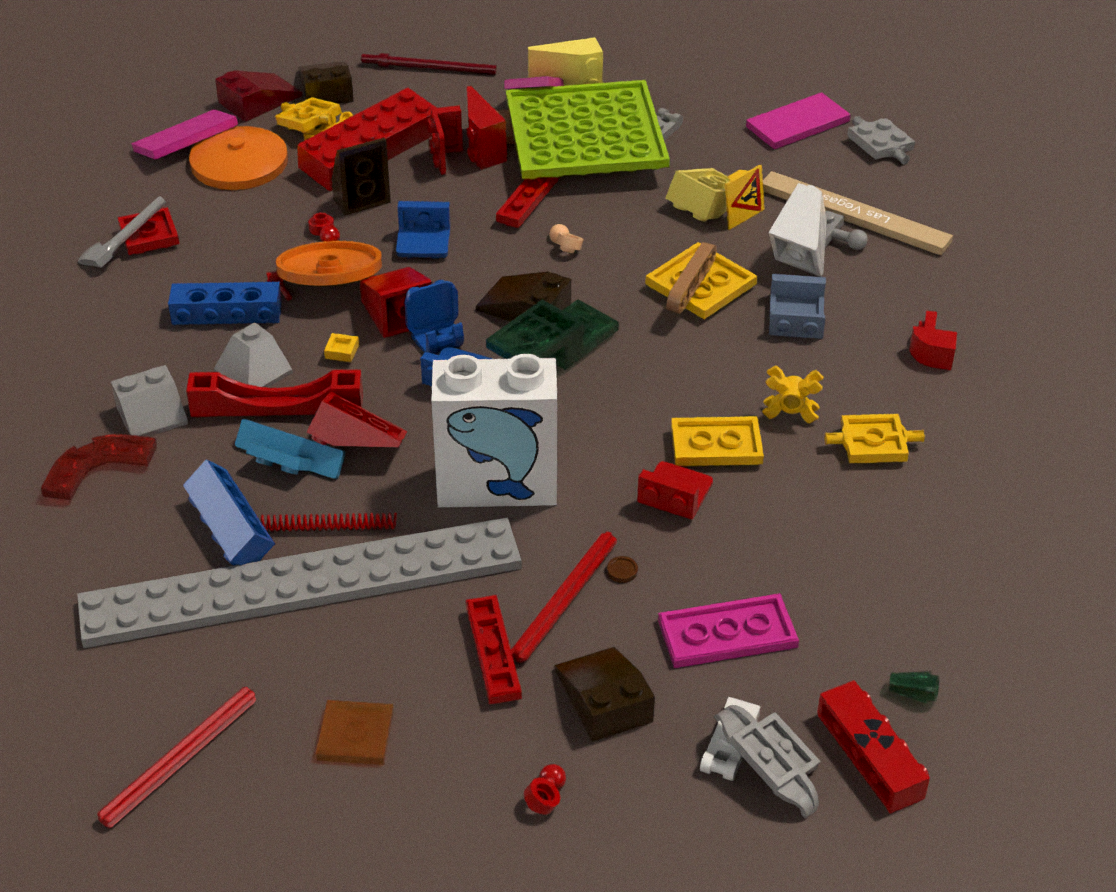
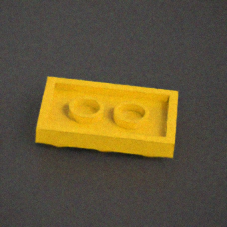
M757 416L671 418L675 465L763 464L764 454Z

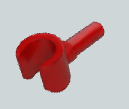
M277 271L267 272V282H279L281 293L287 301L291 300L292 295L285 287L283 279L277 275Z

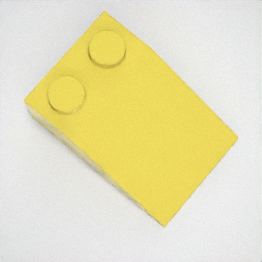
M595 37L528 47V78L544 76L562 78L564 86L602 83L603 51Z
M713 168L675 171L665 199L673 202V206L679 210L692 212L693 217L700 221L706 222L708 219H717L727 211L725 184L731 180L727 178V175Z

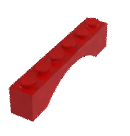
M361 369L332 370L323 377L309 383L282 388L245 384L219 372H189L186 389L191 417L315 415L321 402L330 392L363 407Z

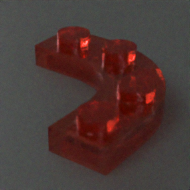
M110 434L91 438L92 443L78 449L74 445L64 452L53 464L41 487L43 497L72 500L84 476L100 465L125 463L148 466L157 448L156 438Z

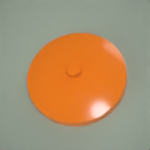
M237 126L195 143L190 151L189 161L193 175L200 182L218 189L243 190L264 185L278 177L287 166L288 154L285 142L277 134L263 128Z
M324 241L305 244L281 253L276 259V271L280 278L288 282L311 286H331L359 281L374 275L382 268V255L378 248L353 241Z

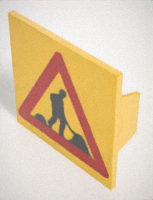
M758 165L749 171L738 170L727 176L731 180L725 184L729 230L765 210L762 165Z

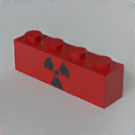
M855 680L820 693L817 710L818 717L891 814L924 800L930 781L927 769L913 757L907 743L896 735L887 717L880 714L873 705L870 695L862 690Z

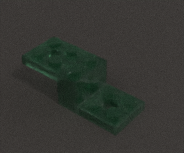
M542 299L486 339V348L504 359H511L519 354H532L539 358H556V365L566 370L619 330V322L579 299L563 310Z

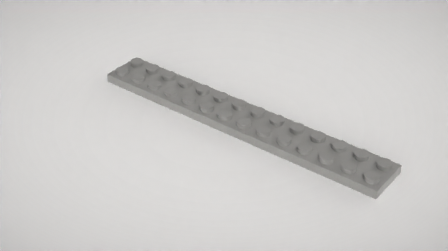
M508 517L246 563L241 566L235 565L77 593L81 640L83 648L95 647L522 569V560Z

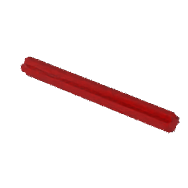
M607 531L598 537L512 647V656L517 663L527 661L616 545L617 538L611 532Z
M242 687L98 811L97 816L100 823L106 828H112L256 702L255 693L248 687Z

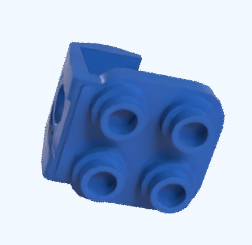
M437 280L428 286L410 288L406 293L404 302L405 322L417 346L423 352L432 354L441 352L445 347L455 348L462 346L464 342L462 322L454 324L459 314L458 291L455 285L450 281Z

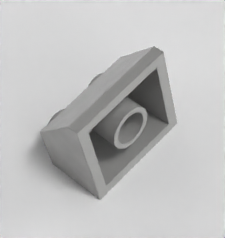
M166 365L111 381L116 407L132 441L188 424L175 382Z

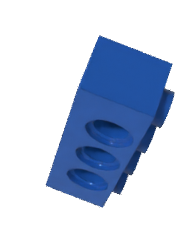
M280 283L172 284L168 301L172 325L280 323L282 307Z

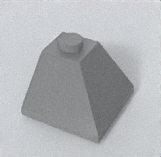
M255 322L232 335L214 367V372H219L233 380L259 387H270L293 373L291 366L273 336Z

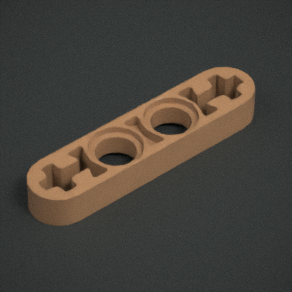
M706 242L700 244L672 287L667 299V310L679 314L683 312L714 263L717 252L716 245Z

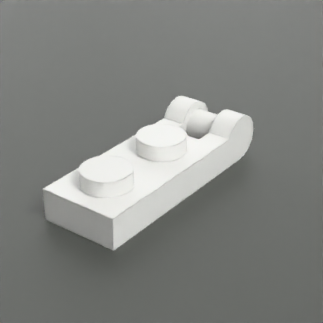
M728 697L724 709L729 705H737L749 712L756 721L758 720L761 706ZM721 721L718 722L708 749L703 755L700 771L711 774L713 771L723 774L724 779L734 781L743 757L727 742L722 731Z

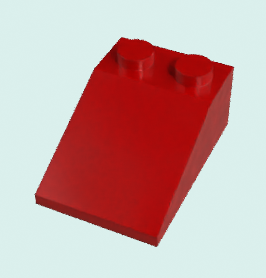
M468 86L467 135L469 138V148L467 152L469 159L481 170L507 162L506 120L472 86Z
M330 392L321 402L307 433L311 434V438L321 445L399 448L407 431Z

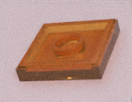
M327 700L316 751L317 761L384 765L394 714L393 704Z

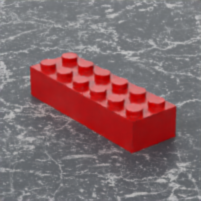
M407 87L297 144L298 168L330 192L333 190L332 174L337 150L385 138L387 142L388 160L432 137V134H429L427 119H431V109L437 107Z

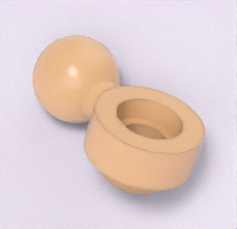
M556 224L549 232L551 241L559 244L560 250L568 253L581 250L584 239L570 234L565 225Z

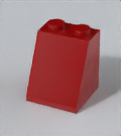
M411 267L360 280L361 301L383 338L409 331L405 322L404 302L406 293L412 287L421 288L432 284L428 277Z

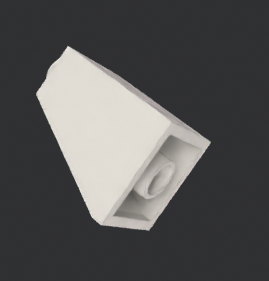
M797 184L771 227L769 237L775 260L821 277L824 270L827 217L822 191L815 186Z

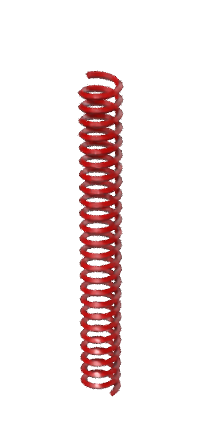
M365 512L363 525L361 514L358 513L356 525L355 514L352 513L351 526L348 513H346L345 525L342 513L339 516V525L336 513L333 516V525L330 513L327 515V525L324 514L321 515V525L319 524L318 514L315 515V525L313 524L312 514L309 515L308 525L306 514L303 515L302 525L300 514H298L296 526L294 514H292L290 527L288 515H285L283 527L282 515L280 514L278 528L276 515H273L271 528L270 515L268 514L265 529L268 530L269 528L271 532L274 528L277 532L280 528L283 532L286 529L289 532L294 529L296 532L298 529L309 531L311 528L313 531L317 528L319 531L323 528L327 531L330 527L333 531L336 527L339 531L342 527L345 531L348 526V529L351 531L353 526L355 530H358L359 526L361 530H364L365 526L368 530L371 529V526L374 530L377 529V526L380 530L383 529V526L388 530L390 526L394 530L397 513H394L392 522V515L389 512L386 523V515L383 512L380 523V516L377 512L374 524V517L371 512L368 524V517ZM262 514V515H261V523H262L263 526L265 527V524H264V515Z

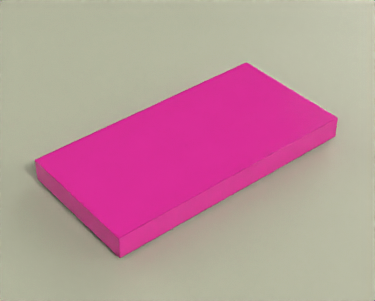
M821 92L746 120V127L775 150L850 121L851 114Z
M213 109L133 142L131 145L134 152L156 160L238 125L236 116Z
M780 593L658 613V622L674 668L798 648L799 645L798 636Z

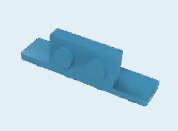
M247 419L241 420L235 441L236 447L247 450L246 454L256 457L255 462L267 466H272L274 462L282 465V471L296 475L301 470L338 479L345 457V451L328 445H321L315 441Z

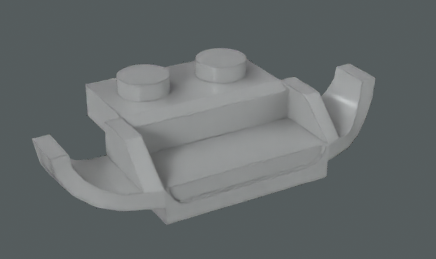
M729 705L714 716L717 722L721 721L722 731L727 742L739 752L773 790L776 796L799 807L801 815L805 819L817 811L819 805L818 794L807 775L817 769L821 761L776 712L757 722L744 708L737 705Z

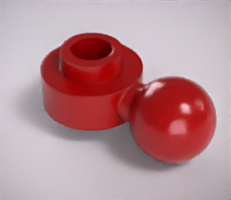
M316 213L309 219L310 233L320 236L321 242L339 241L340 232L334 226L332 216L326 213Z
M557 764L544 766L540 771L539 778L533 779L525 788L523 793L524 800L533 812L547 815L560 803L561 798L558 790L566 782V773L561 766Z

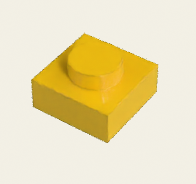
M332 333L324 349L325 359L352 362L359 346L358 337Z

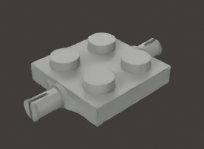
M859 115L853 118L852 123L855 126L848 128L847 136L874 159L893 157L903 165L909 162L910 156L904 152L914 150L915 141L904 131H901L886 118L873 122H866Z

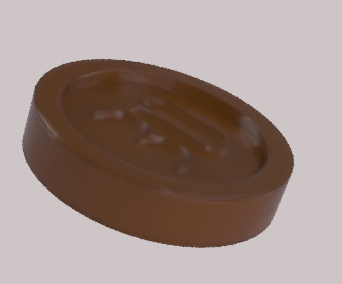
M618 556L609 561L607 574L615 582L627 583L637 577L638 565L630 557Z

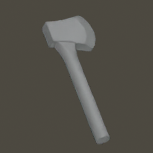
M161 196L157 197L110 241L104 245L98 242L89 247L80 256L78 262L82 265L102 268L113 258L112 254L157 213L166 204V201Z

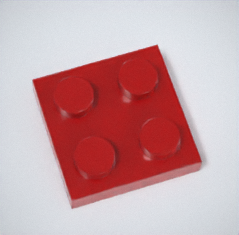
M168 207L161 208L124 241L128 255L141 254L146 251L180 244ZM140 213L117 217L120 230Z

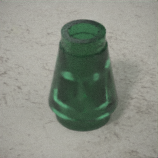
M931 671L892 672L889 681V691L926 704L928 701L936 702L940 677L939 675H932Z

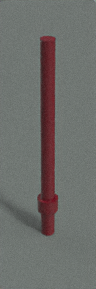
M388 53L361 55V63L378 64L379 67H389V65L495 75L497 73V65L390 56Z

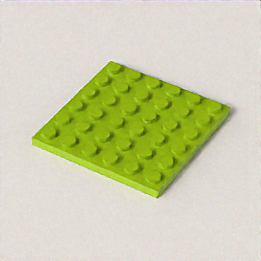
M646 80L506 90V101L522 179L587 175L591 173L607 174L617 171L632 172L643 169L657 170L668 168L670 165V158Z

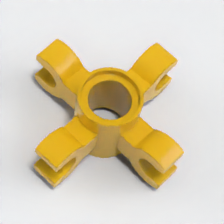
M776 365L767 370V374L771 377L765 380V383L772 390L779 392V394L771 395L763 401L767 408L763 409L762 413L767 418L773 419L782 410L789 414L800 412L802 418L809 424L819 419V416L814 413L819 410V405L814 400H809L806 397L809 394H816L823 389L819 381L823 380L824 377L817 370L810 372L804 379L798 376L785 377L783 371Z

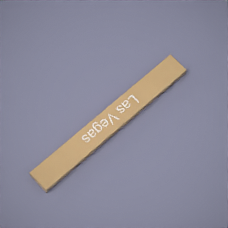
M771 171L763 180V192L788 200L798 183L806 186L810 184ZM818 188L822 191L825 211H832L835 214L843 215L846 222L940 256L952 243L953 235Z

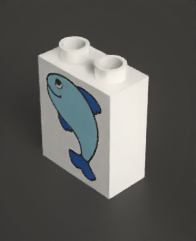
M519 354L511 359H477L470 355H457L448 360H433L431 402L438 507L557 505L556 358H539L532 354Z

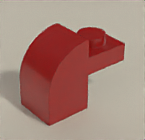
M926 310L925 320H919L918 326H913L909 346L910 353L916 361L925 366L952 370L957 332L935 329L937 312Z

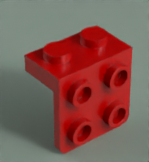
M460 105L431 109V119H427L429 134H432V139H428L430 154H433L434 167H439L441 175H446L445 153L463 151Z
M662 461L658 463L653 472L645 469L641 471L638 476L637 502L693 520L713 485V478L709 475Z

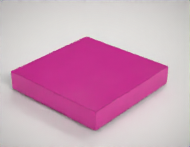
M550 76L506 79L504 81V87L508 90L564 86L562 78Z

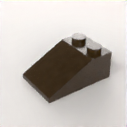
M344 61L298 67L306 100L313 97L336 104L354 102L352 77L349 66Z
M385 138L337 150L332 174L333 200L344 216L391 203L387 142Z
M549 271L502 276L476 305V310L547 334L571 305L572 279Z
M615 647L554 665V669L592 742L654 721L655 696L643 674Z

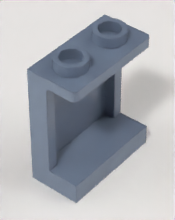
M772 274L769 335L823 339L826 277Z

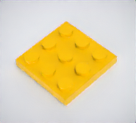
M697 242L645 276V284L668 298L672 287L701 243ZM716 252L712 267L685 308L702 319H706L757 284V275Z

